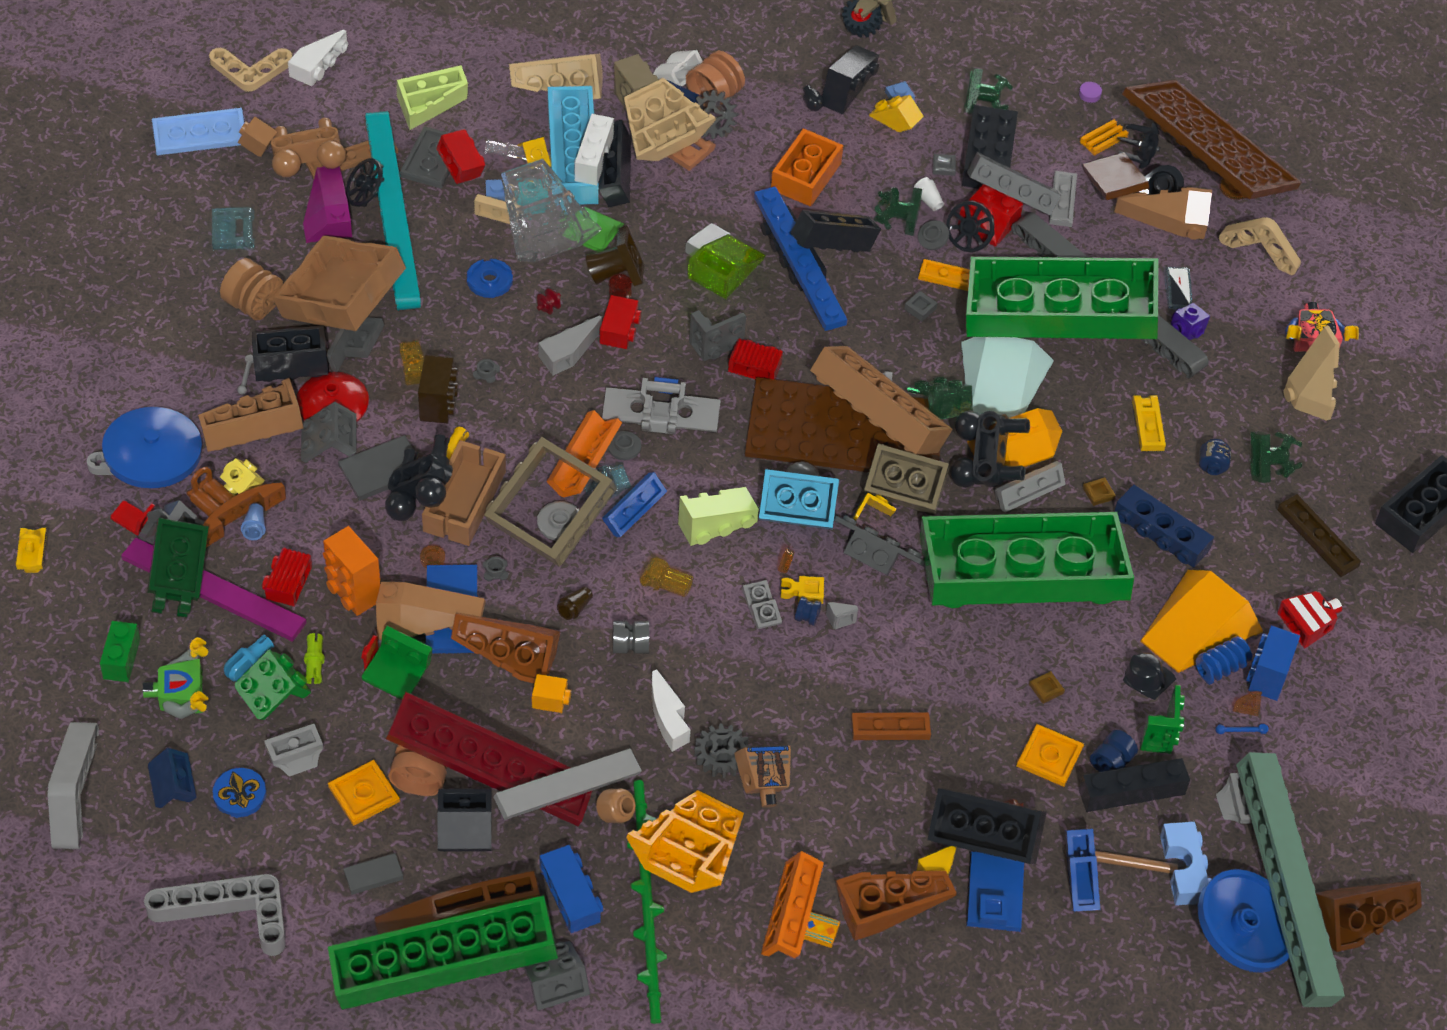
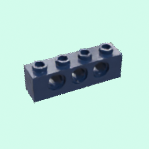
M1133 485L1117 501L1115 512L1118 513L1119 521L1122 524L1130 525L1137 530L1140 536L1148 537L1157 543L1160 549L1169 551L1177 556L1181 563L1189 564L1194 568L1210 551L1214 536L1138 486Z

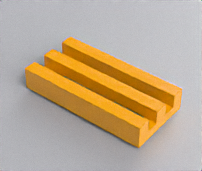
M1113 119L1082 136L1080 143L1095 156L1120 142L1121 140L1117 139V137L1127 138L1129 132L1126 130L1122 131L1123 127L1121 125L1117 126V121ZM1118 133V134L1115 135L1114 137H1112V138L1106 140L1107 138L1111 137L1112 135ZM1104 141L1103 143H1101V144L1095 146L1094 148L1092 147V146H1094V145H1096V144H1098V143Z

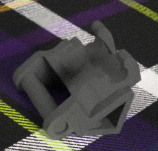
M178 500L166 504L164 508L156 506L153 511L148 512V520L140 532L139 539L154 544L158 518L202 526L205 522L197 519V515Z

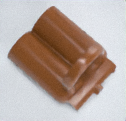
M202 467L194 473L191 479L192 489L186 493L190 497V501L208 517L223 503L236 496L229 492L218 480L212 478V471L208 467ZM206 473L205 479L198 483L199 476Z

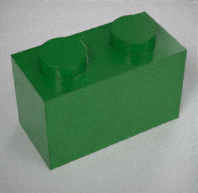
M118 621L111 622L100 660L103 679L129 682L140 643L137 624Z

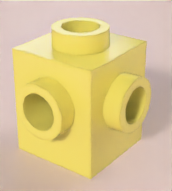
M236 458L230 461L224 467L223 473L220 476L226 482L224 487L234 495L261 486L265 481L255 472L257 467L247 459L244 462Z

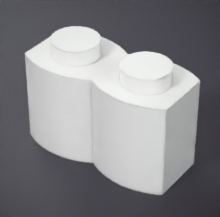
M697 50L678 51L673 53L666 63L658 66L653 75H656L659 80L664 78L682 87L686 84L687 73L703 61Z

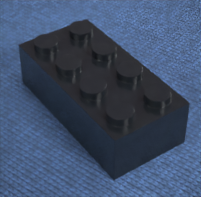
M974 105L962 179L963 187L980 189L983 183L970 178L967 173L977 152L1010 168L1018 111Z
M1443 455L1381 506L1375 522L1378 527L1412 553L1447 524V458Z
M938 788L927 840L1023 863L1036 864L1047 811Z

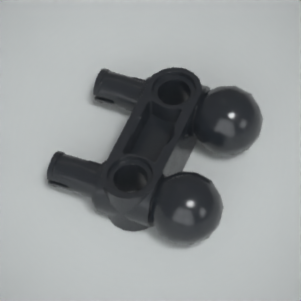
M971 410L962 412L957 417L955 429L958 436L963 440H976L974 460L967 457L959 458L951 466V479L957 486L967 488L977 484L996 487L1004 480L1025 479V467L1005 466L1008 434L1029 433V419H1009L1006 414H997L994 411H986L983 414H979ZM993 422H997L995 428L989 430L990 425ZM992 468L991 474L985 477V472Z
M438 434L434 436L432 451L424 457L419 458L420 453L418 451L415 452L414 449L404 450L401 467L392 473L388 481V489L391 490V494L385 501L386 513L393 520L406 521L411 518L416 511L415 499L421 505L428 508L438 507L444 502L447 494L445 485L453 473V467L449 464L450 461L446 457L450 439L448 437L445 438V435Z

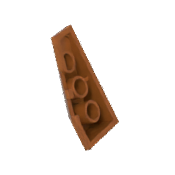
M456 613L451 639L472 652L492 661V664L512 673V676L518 680L535 684L537 674L549 675L556 656L560 631Z
M895 871L871 875V872H860L836 880L843 916L854 941L880 933L957 894L946 871H914L912 874H896Z

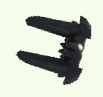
M1153 122L1152 127L1136 124L1126 125V128L1143 132L1141 141L1117 137L1121 141L1139 146V150L1136 151L1137 155L1126 153L1130 160L1141 164L1139 169L1149 166L1156 151L1159 152L1161 148L1158 147L1159 128Z

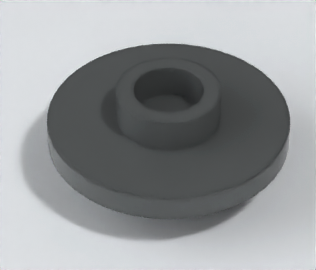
M938 220L927 222L919 230L918 241L925 249L937 250L947 243L950 235L949 229L945 223Z
M620 431L615 434L608 446V451L616 459L630 460L640 453L641 440L632 432Z

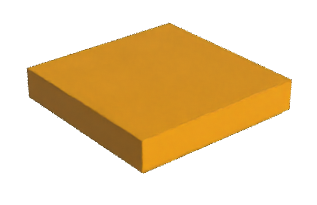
M1036 724L1017 762V767L1064 787L1082 752L1084 744Z
M375 760L328 783L330 791L353 826L400 802L399 796Z

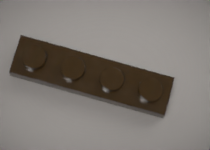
M1298 494L1279 504L1277 509L1279 513L1340 577L1360 566L1361 560Z

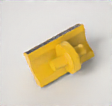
M20 528L16 560L17 569H24L26 573H38L40 569H43L47 536L46 528L37 530Z

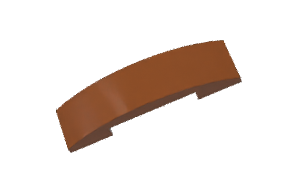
M282 482L265 484L246 490L218 507L203 524V526L209 527L206 547L223 538V527L246 514L251 504H260L267 511L285 500V487Z

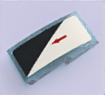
M1166 267L1165 280L1168 309H1182L1192 304L1189 268Z

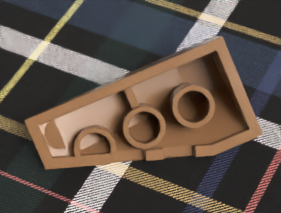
M1188 187L1181 188V192L1169 193L1168 190H1160V194L1148 195L1145 192L1132 193L1117 197L1114 212L1181 237H1188L1193 240L1204 239L1208 226L1212 190Z
M381 582L376 601L378 640H382V633L386 626L409 637L424 633L426 636L432 635L434 631L444 628L453 630L456 613L482 617L486 601L480 597L406 582Z

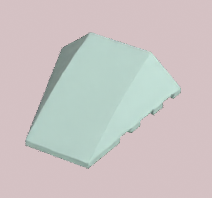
M973 337L961 342L968 411H975L979 414H983L986 411H994L997 414H1006L1008 418L1025 413L1054 360L1034 341L1017 337Z

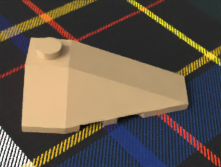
M600 54L509 64L513 87L538 92L540 90L548 91V87L592 86L593 99H600L602 97L603 73Z
M1325 326L1289 376L1284 389L1285 399L1291 402L1295 409L1326 421L1331 419L1336 399L1332 397V389L1337 388V380L1334 379V368H1338L1340 347L1339 341L1329 326Z

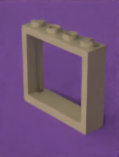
M541 437L538 442H535L530 447L529 454L525 460L516 466L511 479L502 485L497 498L488 504L484 516L488 523L560 567L617 488L612 479ZM547 452L599 483L552 548L500 517Z

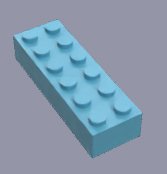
M592 86L548 87L553 205L598 204L599 184L596 186L575 181V160L591 114H594Z

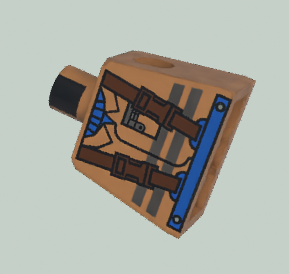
M790 745L745 747L735 752V759L745 792L747 794L760 793L761 806L764 808L777 806L776 792H780L790 785Z

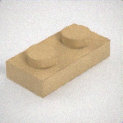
M477 194L474 200L475 215L515 226L519 225L521 221V206Z

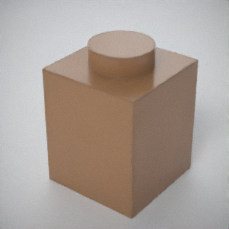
M254 117L250 123L246 121L239 130V133L242 135L238 143L261 157L271 144L272 139L276 136L277 131L257 117Z

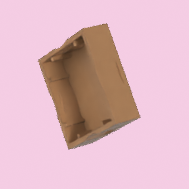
M322 236L305 257L300 267L289 276L272 298L281 316L286 319L357 331L406 267L397 247L374 243H357L349 239Z

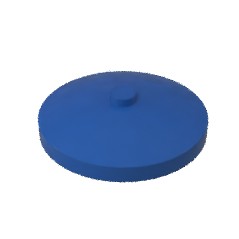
M144 407L129 411L111 423L104 434L102 450L104 462L110 468V472L119 480L140 488H161L182 481L195 470L202 454V440L196 425L185 415L168 408Z
M1234 869L1218 874L1205 885L1198 901L1199 922L1206 939L1222 958L1230 964L1250 972H1268L1278 968L1289 959L1270 885L1266 878L1250 871Z

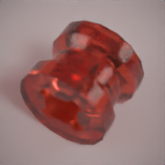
M617 274L611 277L609 280V296L614 295L630 299L632 296L631 279L624 274Z

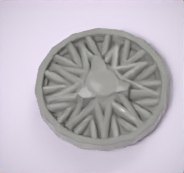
M555 501L547 504L540 510L537 516V526L541 534L548 539L557 541L579 509L565 501Z

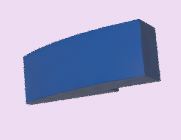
M1093 829L1065 830L1073 911L1100 910L1097 857L1095 856Z

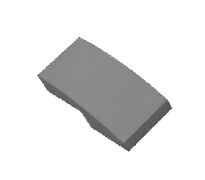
M767 580L743 585L742 591L757 629L782 624L776 600L772 598Z

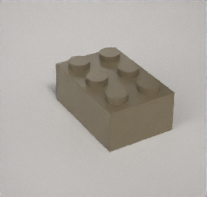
M878 444L864 489L865 495L867 493L873 496L879 495L890 503L936 515L949 472V464Z

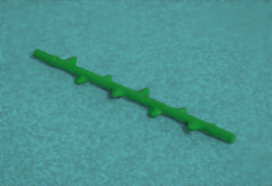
M636 780L633 783L637 831L642 828V824L649 820L653 822L657 819L646 814L647 804L645 803L644 782L642 780ZM627 842V848L633 850L630 843ZM639 861L640 880L631 883V889L641 894L644 926L633 931V937L645 942L647 970L637 974V980L648 986L647 998L649 999L650 1022L652 1024L661 1023V992H659L657 964L667 959V954L656 948L654 918L664 912V907L653 902L651 872L645 870Z

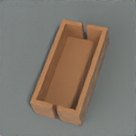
M460 440L449 460V464L453 467V473L445 485L446 498L438 507H425L422 513L423 532L441 538L448 535V540L470 546L484 517L486 507L492 501L506 473V454L485 448L483 451L484 466H481L480 446Z

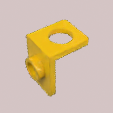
M544 137L517 144L518 148L523 147L528 168L531 172L551 167Z
M867 493L852 519L855 521L858 519L865 504L889 516L895 513L896 508L889 505L884 497L879 495L873 496Z

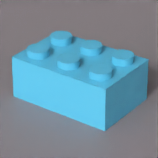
M765 469L759 520L833 530L839 479Z

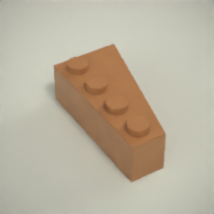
M290 379L281 381L282 385L272 389L271 386L263 388L262 393L254 397H249V395L241 397L237 404L232 406L227 403L198 415L207 451L222 450L226 447L246 444L247 442L303 429L299 405Z

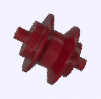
M549 288L546 289L545 296L543 294L537 295V309L551 315L553 307L555 309L561 308V294Z

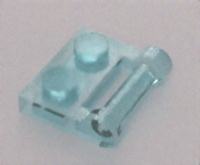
M252 208L212 209L213 250L238 248L253 250L255 248V240L252 238V220L254 219V210ZM236 219L243 220V237H236Z

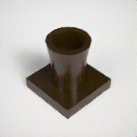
M627 225L618 229L617 245L615 248L586 254L587 267L596 285L624 271L628 272L634 286L643 284L645 265Z

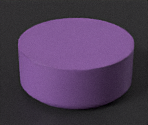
M1086 82L1081 85L1079 96L1082 100L1093 103L1100 99L1102 89L1094 82Z

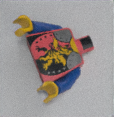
M1309 302L1305 304L1304 309L1298 312V316L1290 321L1285 329L1286 339H1294V352H1307L1325 326L1330 327L1340 345L1342 339L1344 341H1349L1350 338L1359 340V327H1345L1334 317L1331 310H1319L1316 302Z

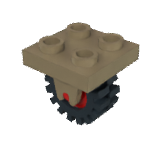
M853 0L852 3L848 1V7L844 6V12H842L847 31H851V34L854 36L857 34L860 38H862V34H865L866 38L869 37L870 32L873 35L876 34L875 28L880 30V24L883 21L891 26L897 21L892 0Z

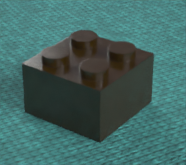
M425 355L418 389L420 421L448 424L450 416H454L456 406L454 397H458L459 383H457L458 368L454 367V357Z

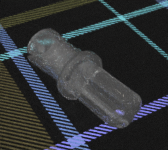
M487 139L485 154L499 155L504 157V159L513 157L526 160L523 147L511 145L509 141L504 143Z

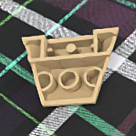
M664 78L624 97L634 149L638 160L659 161L697 142L716 120V117L712 114H707L700 108V105L690 101L684 96L683 92Z

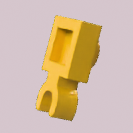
M799 576V582H795L790 578H782L781 587H788L789 589H781V598L790 599L793 596H798L799 602L803 596L807 597L811 602L817 600L823 604L824 577Z

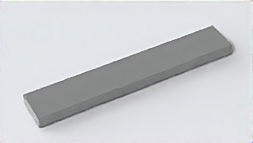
M630 748L498 792L494 795V799L504 820L634 777L640 774L642 770Z

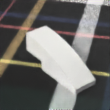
M656 669L652 671L653 711L664 740L671 751H674L690 742V729L683 721L685 706Z

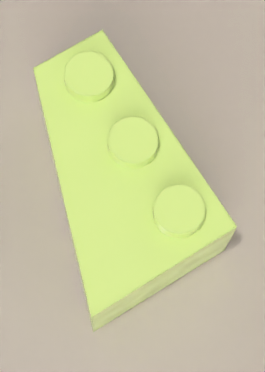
M462 66L397 80V97L409 130L467 99L468 82Z
M746 487L720 490L719 495L708 496L707 492L700 493L698 498L691 499L684 495L680 496L678 524L690 546L695 544L703 545L714 537H725L739 528L743 527L746 529L752 527L758 521L759 508Z

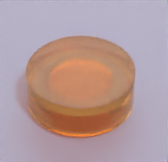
M427 546L420 553V562L425 568H427V565H444L445 552L438 546Z
M785 548L778 568L779 572L788 573L795 553L794 550Z

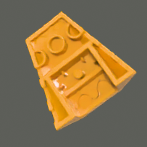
M1187 570L1141 639V642L1179 673L1196 665L1195 660L1199 654L1206 653L1209 649L1215 648L1220 644L1223 645L1224 642L1231 641L1236 636L1246 640L1254 635L1257 636L1263 633V630L1249 601L1216 574L1205 570Z
M697 790L676 803L672 810H665L660 813L659 818L653 822L649 820L642 824L640 830H633L628 833L627 840L645 870L693 893L721 885L744 813Z

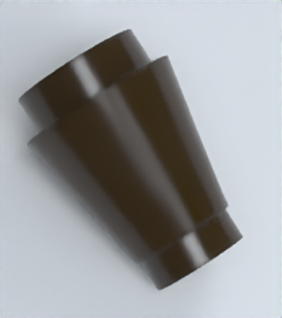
M582 587L562 597L557 605V611L561 617L566 620L576 619L593 598L591 590L587 587Z

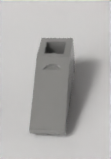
M599 315L593 319H588L575 327L568 328L538 343L539 358L552 375L567 370L577 363L600 334L602 317Z

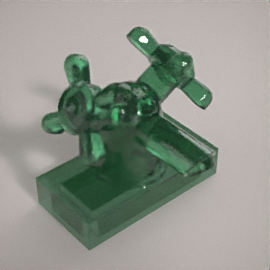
M972 67L964 112L973 113L974 105L977 104L978 100L991 102L993 108L1009 109L1008 104L1001 105L999 100L1004 87L1008 90L1013 89L1008 79L995 74L994 77L998 80L995 86L981 83L983 70Z
M896 187L891 188V191H879L878 196L881 197V200L874 207L877 215L873 220L884 224L887 230L892 228L888 222L889 219L906 220L905 235L914 236L923 189L913 188L911 201L909 202L899 201V190ZM886 204L885 210L882 212L880 206Z
M1261 431L1251 432L1252 479L1261 483L1271 482V465L1281 464L1283 468L1276 470L1275 473L1277 475L1283 474L1285 478H1288L1296 469L1302 468L1301 462L1295 464L1294 460H1289L1291 445L1294 444L1301 447L1302 442L1296 440L1290 434L1276 432L1275 436L1283 439L1280 446L1270 447V434Z

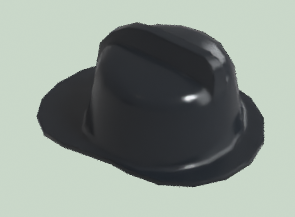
M1161 165L1145 176L1148 180L1149 188L1135 193L1145 192L1148 195L1160 194V190H1168L1169 193L1181 192V188L1184 187V177L1176 167Z
M1150 653L1134 654L1123 678L1124 683L1154 700L1177 680L1175 675L1169 669L1162 666L1160 660Z

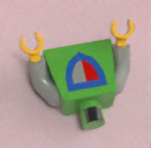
M198 637L193 639L189 650L167 665L159 667L158 682L143 683V697H158L160 710L179 719H183L193 713L204 712L207 706L203 702L207 701L208 697L202 693V668L198 655L201 657L208 655V649L204 647L206 641Z

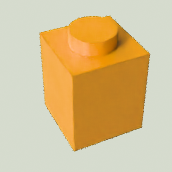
M537 674L532 693V708L562 713L564 705H569L571 699V690L567 689V679Z

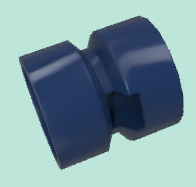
M1113 730L1091 754L1090 762L1099 772L1125 768L1126 764L1137 754L1138 746L1127 733L1121 730Z

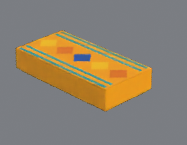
M811 912L804 939L832 948L840 921Z

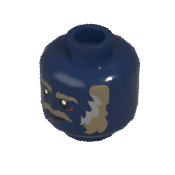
M1210 439L1202 444L1200 447L1199 466L1204 472L1210 475H1219L1230 468L1231 448L1228 444L1220 439Z

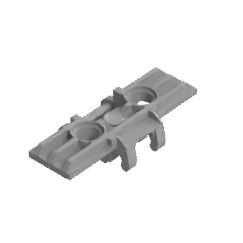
M643 378L641 391L606 387L602 419L609 421L618 418L621 422L636 423L642 425V431L676 434V429L681 428L717 432L721 400L685 396L686 382L674 384L648 381V378ZM647 390L677 393L679 397L672 398L671 403L653 401V396L647 394ZM636 402L642 403L644 410L640 413H635L631 410L632 404ZM681 408H689L692 411V415L688 418H683L678 412Z

